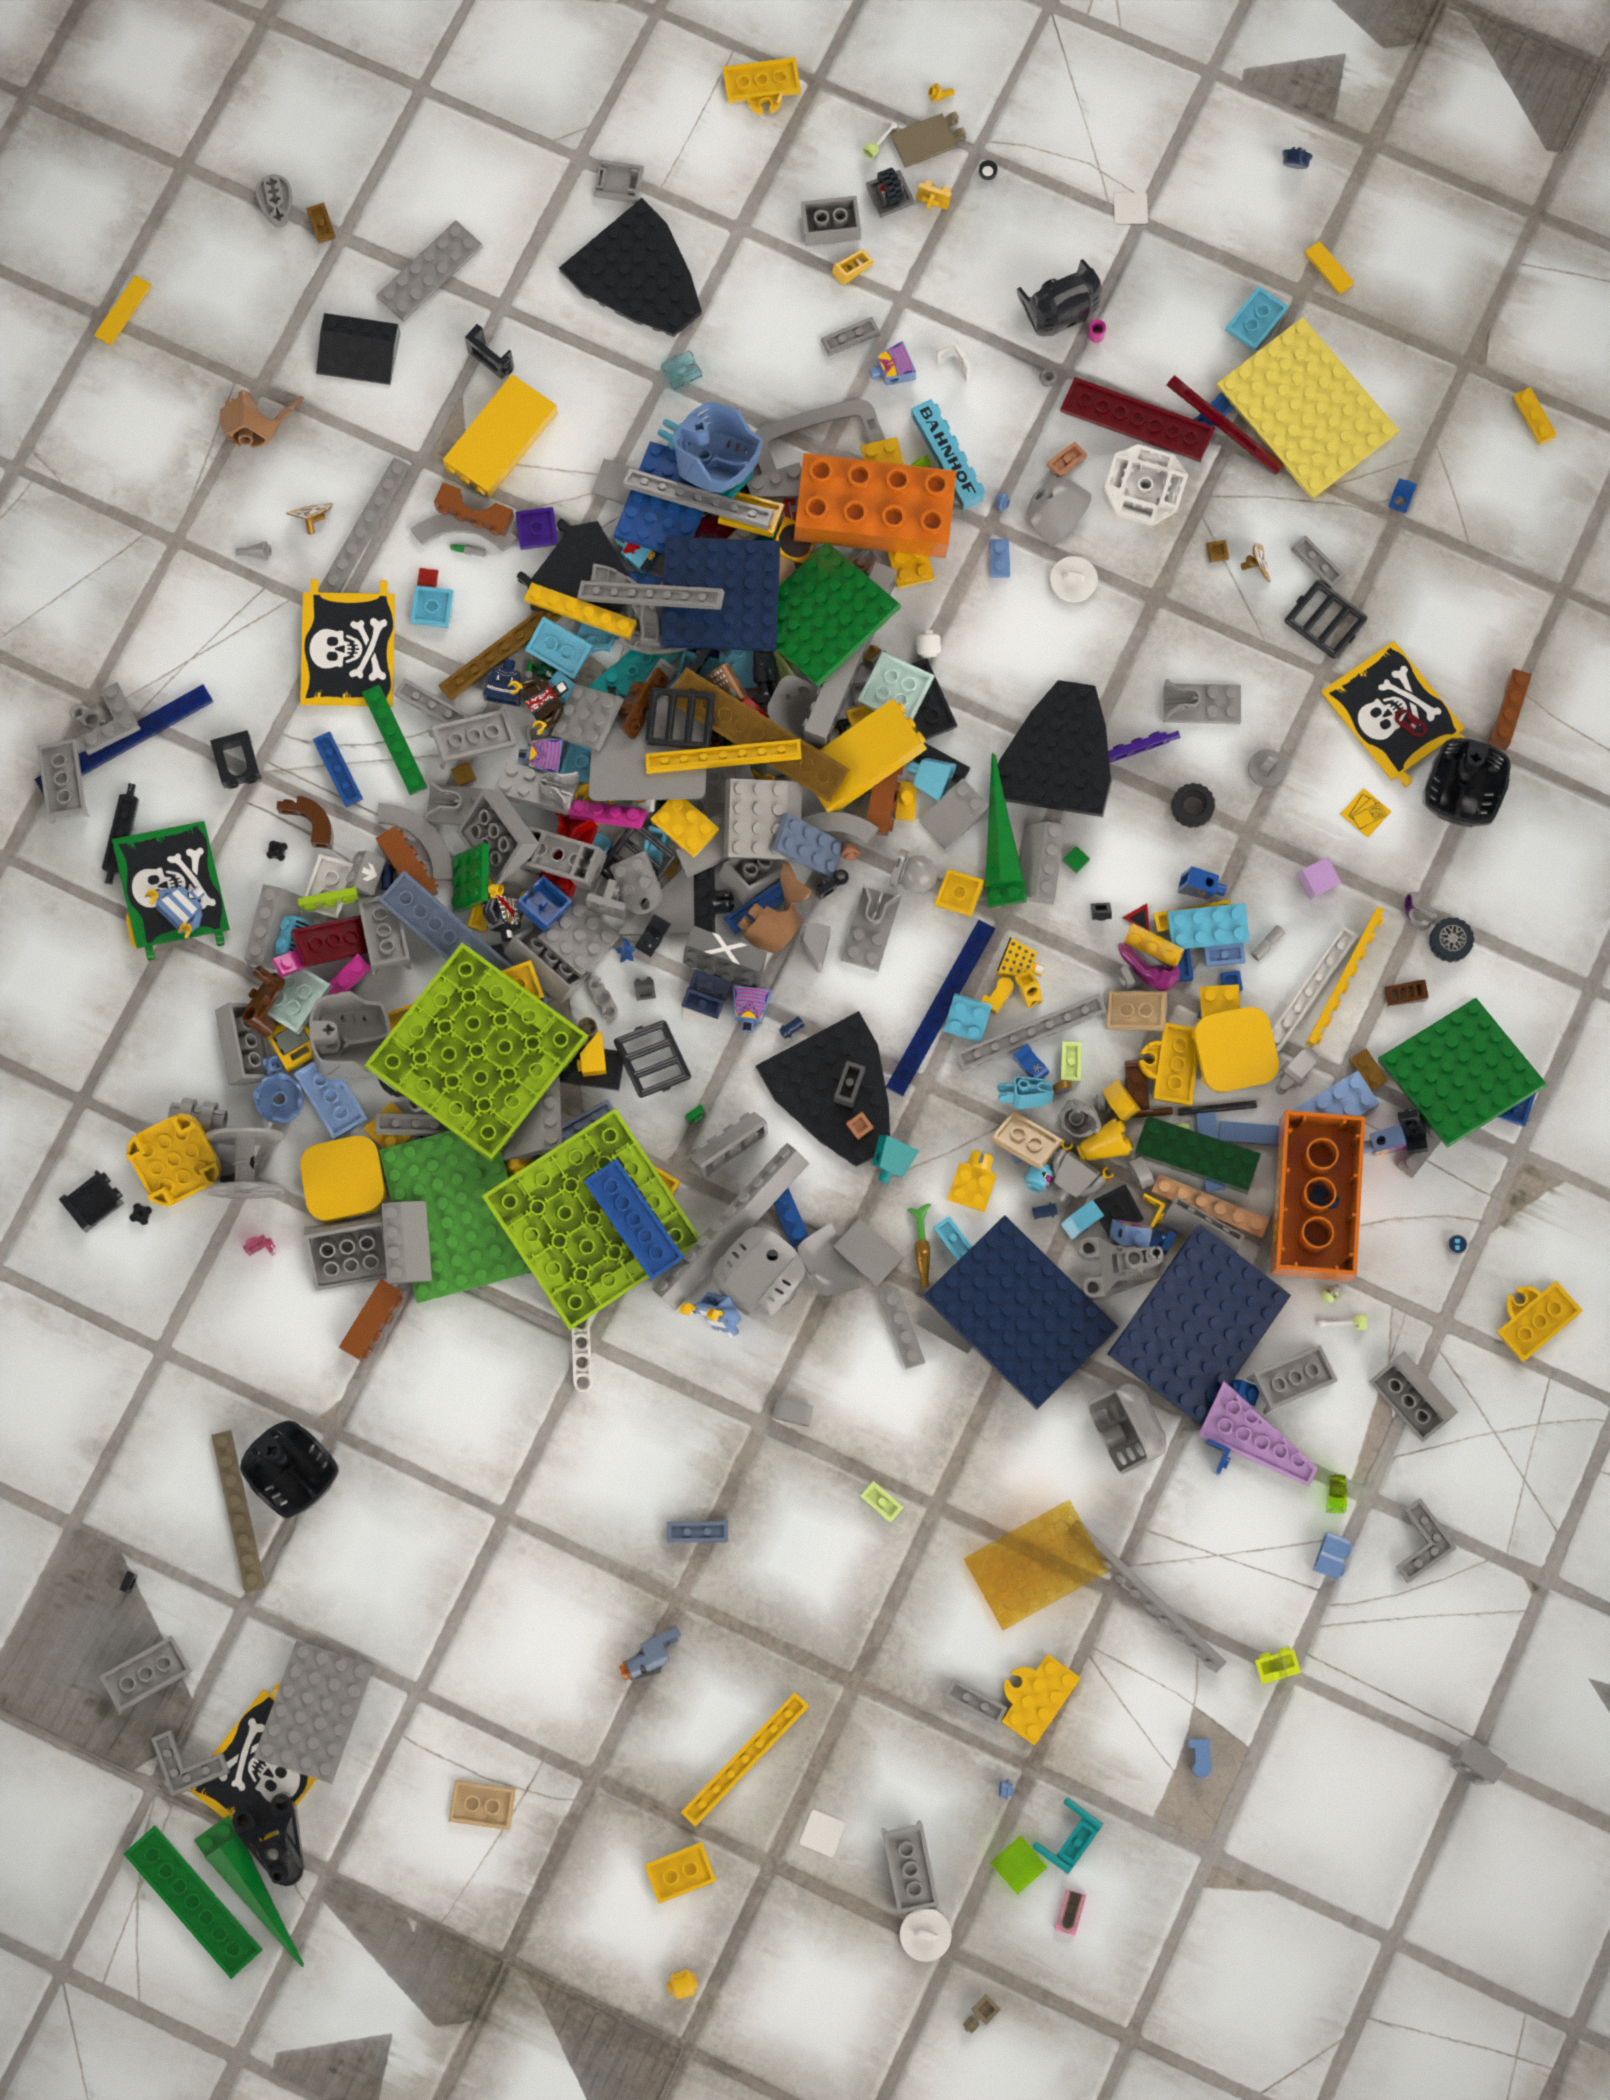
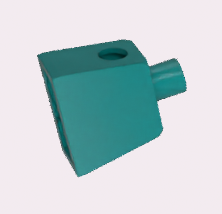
M880 1134L872 1163L874 1167L881 1169L877 1180L888 1185L892 1175L903 1177L919 1150L888 1135Z

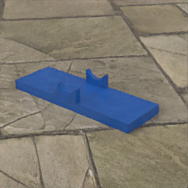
M617 1158L583 1181L610 1220L611 1225L615 1228L620 1238L623 1239L651 1281L684 1258Z

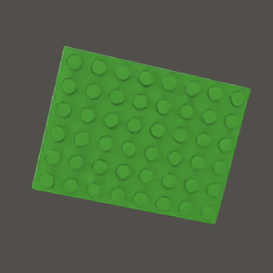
M451 1130L379 1150L392 1203L426 1201L432 1281L412 1283L416 1303L426 1302L531 1273L481 1197V1195L509 1178L502 1150L494 1161L490 1162L462 1141Z

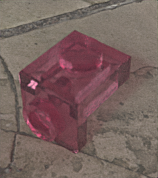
M264 1234L258 1238L254 1236L248 1239L243 1246L249 1256L264 1247L267 1248L272 1256L275 1255L273 1249L276 1246L271 1238L267 1239Z

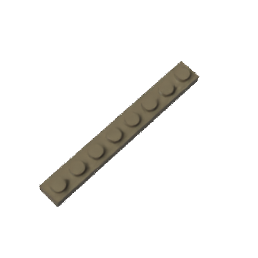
M232 1430L212 1434L211 1437L245 1593L264 1589L266 1585Z

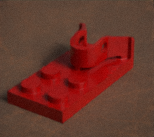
M556 813L559 821L556 834L593 844L599 827L592 820H574L565 817L563 814ZM555 852L554 859H561L563 852ZM541 871L539 879L545 876L566 896L573 897L576 886L571 880Z

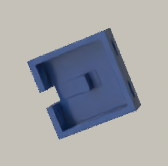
M542 876L532 886L531 893L533 895L528 898L530 892L527 890L517 900L515 907L545 932L570 908L572 900L545 876Z

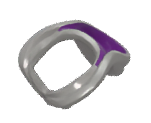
M1410 892L1406 895L1404 902L1405 916L1411 925L1420 930H1426L1437 918V913L1434 914L1429 909L1418 905L1421 899L1418 892ZM1419 910L1430 917L1431 920L1425 925L1413 917V911Z

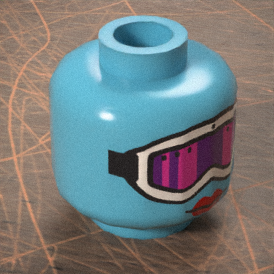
M1045 1164L1039 1170L1031 1165L1025 1175L1026 1186L1037 1193L1047 1190L1054 1177L1053 1172L1050 1170L1051 1167Z

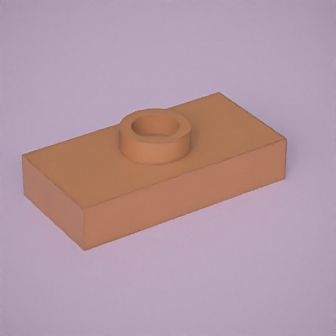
M1073 442L1048 461L1046 466L1056 477H1062L1085 460L1088 454L1076 442Z

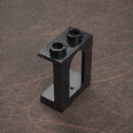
M476 324L465 336L468 353L500 379L509 376L514 369L511 350H508L500 358L485 346L486 341L483 328Z
M248 730L210 740L224 789H234L243 783L252 784L262 778ZM242 746L247 764L246 771L241 775H232L228 770L223 751Z

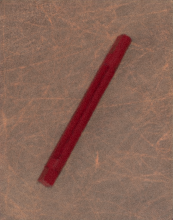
M1174 375L1166 386L1249 452L1272 473L1276 475L1284 466L1283 463L1239 429Z

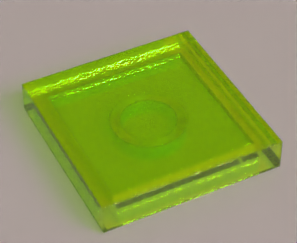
M1021 1835L990 1862L1016 1895L1048 1868Z

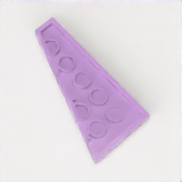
M1223 1381L1198 1436L1207 1440L1211 1439L1230 1448L1231 1451L1310 1486L1318 1467L1231 1386Z

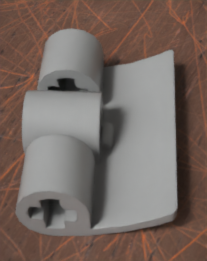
M927 1304L917 1321V1325L968 1354L972 1346L941 1315Z

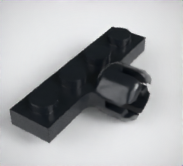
M712 866L694 875V926L715 933L716 915L733 911L734 904H730V902L734 901V896L728 889L715 890V866Z

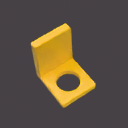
M1144 1193L1142 1200L1159 1208L1150 1224L1153 1229L1156 1223H1161L1165 1215L1162 1211L1166 1204Z

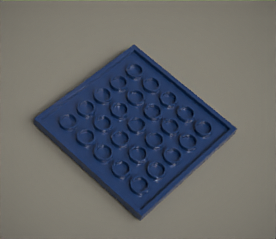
M665 537L663 585L720 588L725 593L721 610L662 606L660 647L776 651L781 541Z

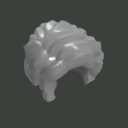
M1073 1099L1068 1100L1061 1109L1059 1115L1062 1121L1061 1128L1072 1136L1079 1138L1090 1137L1093 1133H1100L1101 1123L1094 1106H1090L1089 1103Z

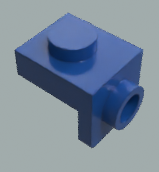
M1233 1379L1229 1386L1251 1406H1256L1259 1395L1257 1386L1244 1380Z

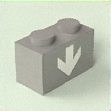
M358 851L353 858L352 869L347 875L345 888L356 887L359 894L374 896L386 859L369 851Z

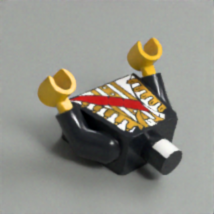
M491 884L488 887L490 893L488 901L481 904L489 930L499 932L501 940L508 942L513 938L512 932L521 927L523 913L515 907L518 899L502 895L504 892L503 885Z

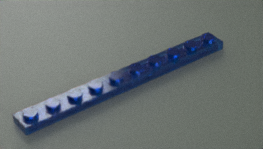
M204 684L138 720L137 722L141 730L90 755L87 754L86 750L81 752L79 759L82 776L213 703L214 701ZM39 776L34 780L43 793L42 778Z
M981 920L977 921L886 1085L888 1090L902 1097L905 1095L948 1017L954 994L960 995L996 930L993 926Z

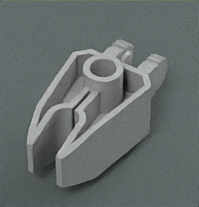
M1310 1047L1301 1050L1291 1062H1285L1280 1068L1282 1071L1279 1076L1281 1080L1275 1087L1277 1094L1284 1095L1291 1087L1295 1089L1298 1085L1302 1087L1309 1079L1307 1074L1315 1066L1318 1059V1054Z

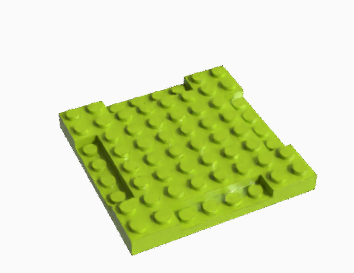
M461 943L366 1062L365 1069L393 1090L408 1098L459 1136L462 1141L490 1162H493L562 1070H565L586 1043L588 1035L464 943Z
M616 1108L481 1195L485 1204L500 1227L507 1234L568 1330L573 1329L649 1278L583 1181L617 1158L682 1255L699 1238L696 1230Z

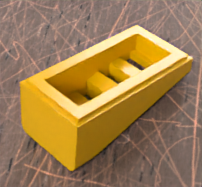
M861 249L834 264L832 274L841 285H845L873 265L874 261L864 249Z

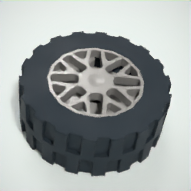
M1449 917L1435 925L1429 936V946H1431L1432 953L1442 961L1458 962L1460 959H1464L1472 949L1474 933L1470 925H1467L1464 920Z

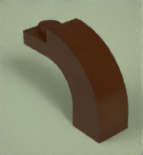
M297 796V803L289 799L277 801L276 809L279 814L302 816L312 823L311 844L313 847L333 849V827L326 812L319 804L303 796Z

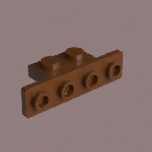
M655 668L648 682H634L630 686L620 707L618 715L620 717H627L621 729L630 739L636 738L646 721L645 715L649 709L651 688H665L669 681V678L660 668Z

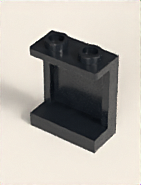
M98 1170L94 1172L95 1175L71 1194L68 1196L64 1194L59 1198V1201L86 1233L124 1204L120 1199L123 1197L117 1187L113 1189L110 1186L111 1180L105 1172L101 1174Z

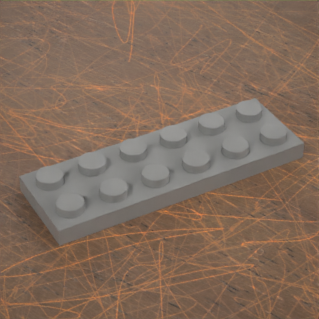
M455 220L376 296L404 322L482 249L483 245Z

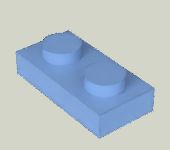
M990 539L991 578H1010L1009 539Z
M1243 943L1204 947L1206 968L1245 964L1246 962Z

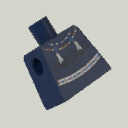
M505 659L503 668L493 667L483 691L484 701L520 707L521 695L519 692L521 690L519 689L515 695H512L510 692L516 690L514 686L508 687L511 681H517L518 683L521 681V673L514 670L515 661Z

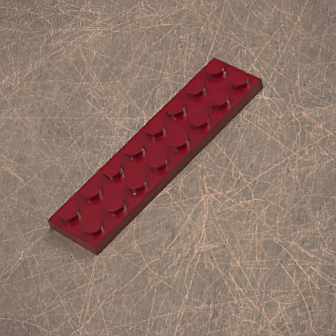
M1074 377L1060 408V412L1200 463L1215 432V427L1077 377Z

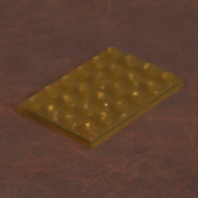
M1070 1499L963 1558L1002 1630L1013 1626L1109 1572L1107 1565Z

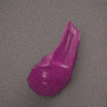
M1119 943L1117 945L1122 958L1147 986L1153 987L1158 991H1167L1178 982L1180 976L1178 966H1170L1169 968L1164 965L1151 966L1127 943Z

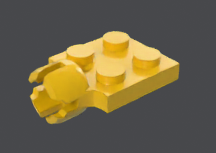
M973 1150L966 1164L959 1163L947 1200L985 1212L997 1174L991 1172L993 1156L985 1153L982 1163H979L981 1151Z

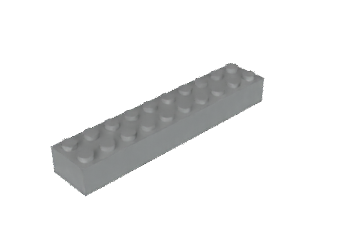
M875 562L873 568H869L867 576L891 596L896 584L897 570ZM874 634L827 678L823 685L821 684L818 687L816 702L813 701L809 709V719L805 718L802 725L804 741L813 747L821 749L829 743Z

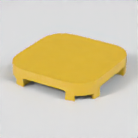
M1244 1007L1210 1014L1199 1019L1191 1032V1039H1194L1202 1073L1200 1079L1203 1085L1205 1084L1210 1090L1216 1093H1225L1258 1086L1272 1081L1277 1075L1279 1059L1268 1016L1261 1009Z
M179 1113L172 1115L140 1131L130 1139L127 1145V1153L125 1154L127 1161H131L148 1193L147 1198L158 1205L172 1206L214 1184L221 1174V1163L213 1146L206 1139V1133L199 1121L190 1114Z
M351 1136L319 1143L309 1147L303 1153L300 1159V1170L308 1211L317 1220L324 1223H332V1221L367 1213L374 1214L378 1212L377 1210L382 1206L381 1204L387 1199L379 1156L380 1152L370 1138Z

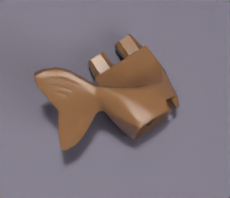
M241 390L238 392V398H229L225 401V406L220 409V425L226 437L236 446L241 447L242 444L251 445L252 448L260 447L271 441L282 420L300 404L304 397L301 395L283 408L274 419H267L258 411L256 403L251 400V394L246 390Z
M788 862L783 863L780 872L784 910L782 912L776 911L768 906L763 909L755 903L748 911V914L755 921L753 922L745 915L738 924L745 932L743 937L756 948L771 953L780 952L800 928L802 920L794 902L803 901L812 893L806 885L797 880Z

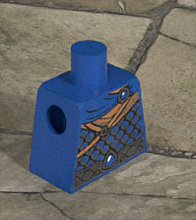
M1191 866L1181 874L1177 893L1210 899L1215 894L1224 896L1227 885L1218 883L1219 875Z

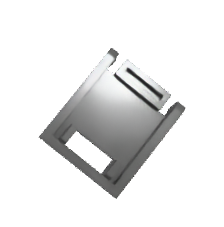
M600 160L601 167L598 168L594 197L634 204L639 201L644 166ZM632 177L638 178L636 190L630 188Z

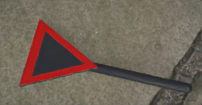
M1147 903L1122 917L1131 924L1134 923L1150 932Z

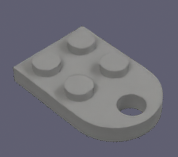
M646 851L610 866L615 881H617V886L620 888L619 891L622 899L631 912L649 914L657 909L661 902L662 891ZM645 898L650 902L648 909L642 907V901Z

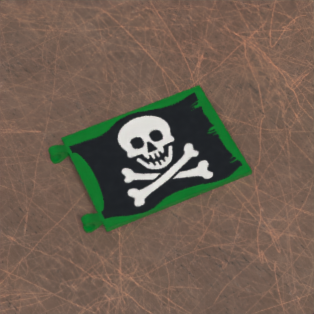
M205 821L112 839L136 948L145 947L148 961L155 959L154 945L213 933L215 934L217 946L225 944L223 931H228L230 928ZM183 886L190 893L197 886L201 888L205 895L198 900L202 905L203 914L200 926L191 932L188 938H185L186 933H178V930L156 909L157 901L152 905L148 903L151 898L144 897L148 890L158 891Z

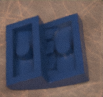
M695 969L681 1006L718 1019L732 982Z

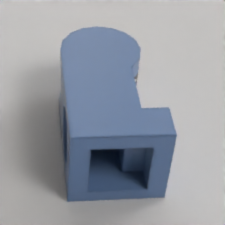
M1209 1739L1187 1740V1748H1193L1194 1753L1193 1774L1198 1778L1207 1777L1211 1773Z

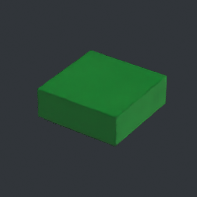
M1076 846L1062 861L1077 874L1090 861V858Z

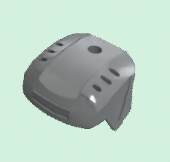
M340 992L320 997L312 1008L309 1020L310 1042L315 1066L322 1077L332 1080L367 1079L373 1077L374 1075L365 1069V1064L391 1032L389 1017L383 1004L363 1000L352 992ZM353 1015H354L355 1018H356V1023H355V1024L353 1023V1020H352V1016H353ZM342 1016L345 1018V1024H342ZM364 1016L366 1017V1020H367V1022H365V1023H364V1021H363V1017H364ZM334 1043L338 1045L334 1050L327 1048V1045Z
M753 1227L746 1230L723 1257L720 1258L713 1270L712 1280L721 1295L731 1298L737 1310L750 1318L766 1322L788 1307L795 1298L804 1281L805 1267L796 1250L779 1235L768 1229ZM727 1262H730L732 1264V1267H729L727 1265ZM782 1280L787 1281V1282L790 1283L791 1285L788 1286V1285L784 1284V1283L782 1282ZM777 1288L783 1292V1295L776 1292L775 1289ZM768 1297L775 1299V1301H770Z
M1127 1382L1088 1401V1410L1120 1474L1123 1475L1165 1453V1430H1163L1148 1400V1396L1137 1385ZM1116 1402H1120L1125 1413L1124 1416L1119 1415L1115 1405ZM1107 1406L1112 1408L1115 1420L1109 1418L1106 1410ZM1099 1410L1102 1411L1106 1419L1105 1425H1102L1098 1418L1097 1412ZM1130 1419L1138 1437L1126 1442L1125 1434L1119 1423ZM1136 1443L1141 1445L1145 1453L1144 1456H1140L1135 1448ZM1126 1448H1131L1136 1458L1134 1461L1129 1458ZM1118 1452L1123 1454L1127 1462L1125 1465H1122L1117 1457Z

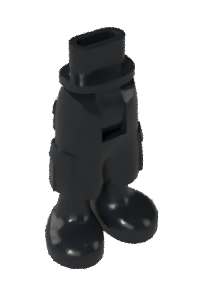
M753 651V681L755 684H759V691L751 700L760 705L769 703L778 685L777 682L780 680L773 651Z

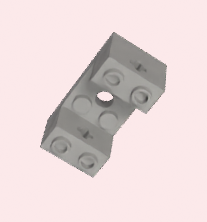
M528 826L539 842V845L532 856L520 867L525 871L538 875L543 871L569 879L576 887L594 892L607 857L603 850L595 845ZM562 851V858L555 860V852Z

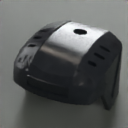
M1082 259L1076 273L1059 280L1053 278L1046 281L1041 286V289L1033 294L1032 297H1028L1021 287L1017 288V295L1036 334L1045 337L1054 336L1074 325L1085 322L1099 307L1103 288L1095 270L1090 268L1086 261Z
M1455 738L1447 740L1432 762V767L1423 790L1422 803L1438 818L1450 823L1466 827L1492 824L1508 790L1511 768L1509 757L1498 748L1473 739ZM1464 772L1468 773L1471 779L1465 780L1461 774Z
M288 1420L267 1429L250 1445L241 1460L240 1470L254 1493L282 1518L289 1519L302 1512H306L331 1489L338 1476L339 1465L332 1454L308 1430L298 1423ZM314 1445L312 1452L309 1453L311 1447ZM322 1453V1455L320 1456L319 1460L316 1461V1459H317V1457L319 1456V1454ZM286 1455V1463L282 1465L278 1464L284 1459V1456ZM272 1485L274 1486L273 1488L265 1491L266 1488ZM279 1493L281 1494L280 1496L272 1499L273 1496Z

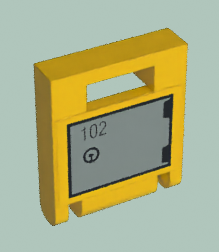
M280 1023L277 1025L274 1034L268 1036L269 1041L288 1072L313 1058L310 1031L307 1025L298 1035ZM307 1046L310 1051L293 1061L290 1056Z

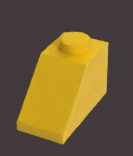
M602 1032L596 1033L580 1053L581 1059L577 1060L578 1071H582L583 1077L607 1074Z
M1118 1079L1102 1091L1107 1102L1121 1120L1127 1122L1141 1111L1140 1107Z

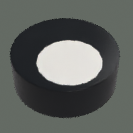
M991 160L983 161L979 166L980 177L984 180H992L996 177L998 171L996 163Z

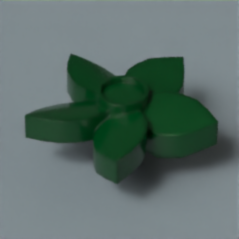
M544 661L541 663V666L535 664L532 666L538 671L536 676L551 680L552 674L555 672V668L547 667Z

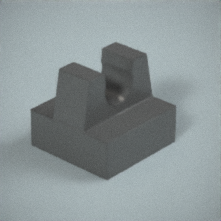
M651 976L643 981H640L639 978L635 979L634 987L637 1001L656 998L654 981Z

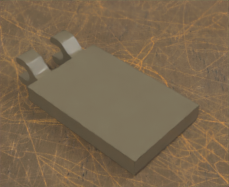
M956 111L950 113L945 118L941 113L891 133V138L905 168L955 149L956 142L966 139L964 127L958 128L953 133L950 132L949 126L959 123V116Z

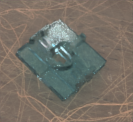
M690 350L678 356L674 355V358L661 364V368L665 372L673 390L702 377V372ZM686 368L685 372L678 373V370Z

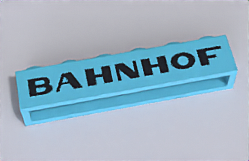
M932 399L911 408V417L939 468L957 471L954 495L962 510H965L983 501L985 489L981 483L977 482L973 467L969 468L967 456L964 451H960L958 448V440L955 435H951L947 420L942 419L938 404H934Z

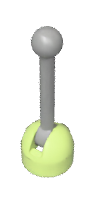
M1335 1284L1326 1287L1322 1292L1324 1301L1328 1303L1336 1301L1339 1296L1340 1286Z

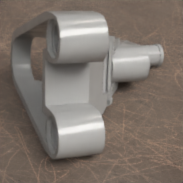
M1091 1237L1083 1239L1078 1247V1255L1083 1260L1099 1261L1100 1276L1088 1278L1082 1286L1083 1293L1091 1300L1104 1299L1155 1280L1162 1275L1165 1269L1166 1262L1163 1250L1159 1246L1140 1248L1138 1246L1121 1245L1111 1239ZM1083 1246H1092L1093 1252L1090 1254L1085 1253ZM1112 1254L1117 1256L1118 1273H1114ZM1136 1255L1139 1262L1136 1264L1131 1263L1128 1256ZM1161 1264L1160 1270L1156 1274H1143V1269ZM1118 1280L1134 1281L1111 1289ZM1094 1284L1097 1286L1098 1291L1091 1293L1088 1291L1087 1286Z

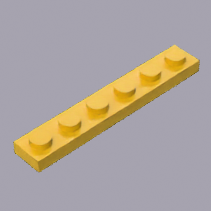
M532 582L524 597L526 603L630 640L637 625V621Z

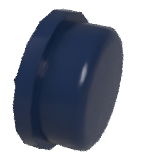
M1292 147L1282 152L1283 164L1295 169L1308 168L1313 157L1311 153L1306 152V149L1300 147L1297 149Z

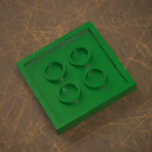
M481 843L454 855L452 861L453 896L451 904L455 913H461L488 901L489 844Z

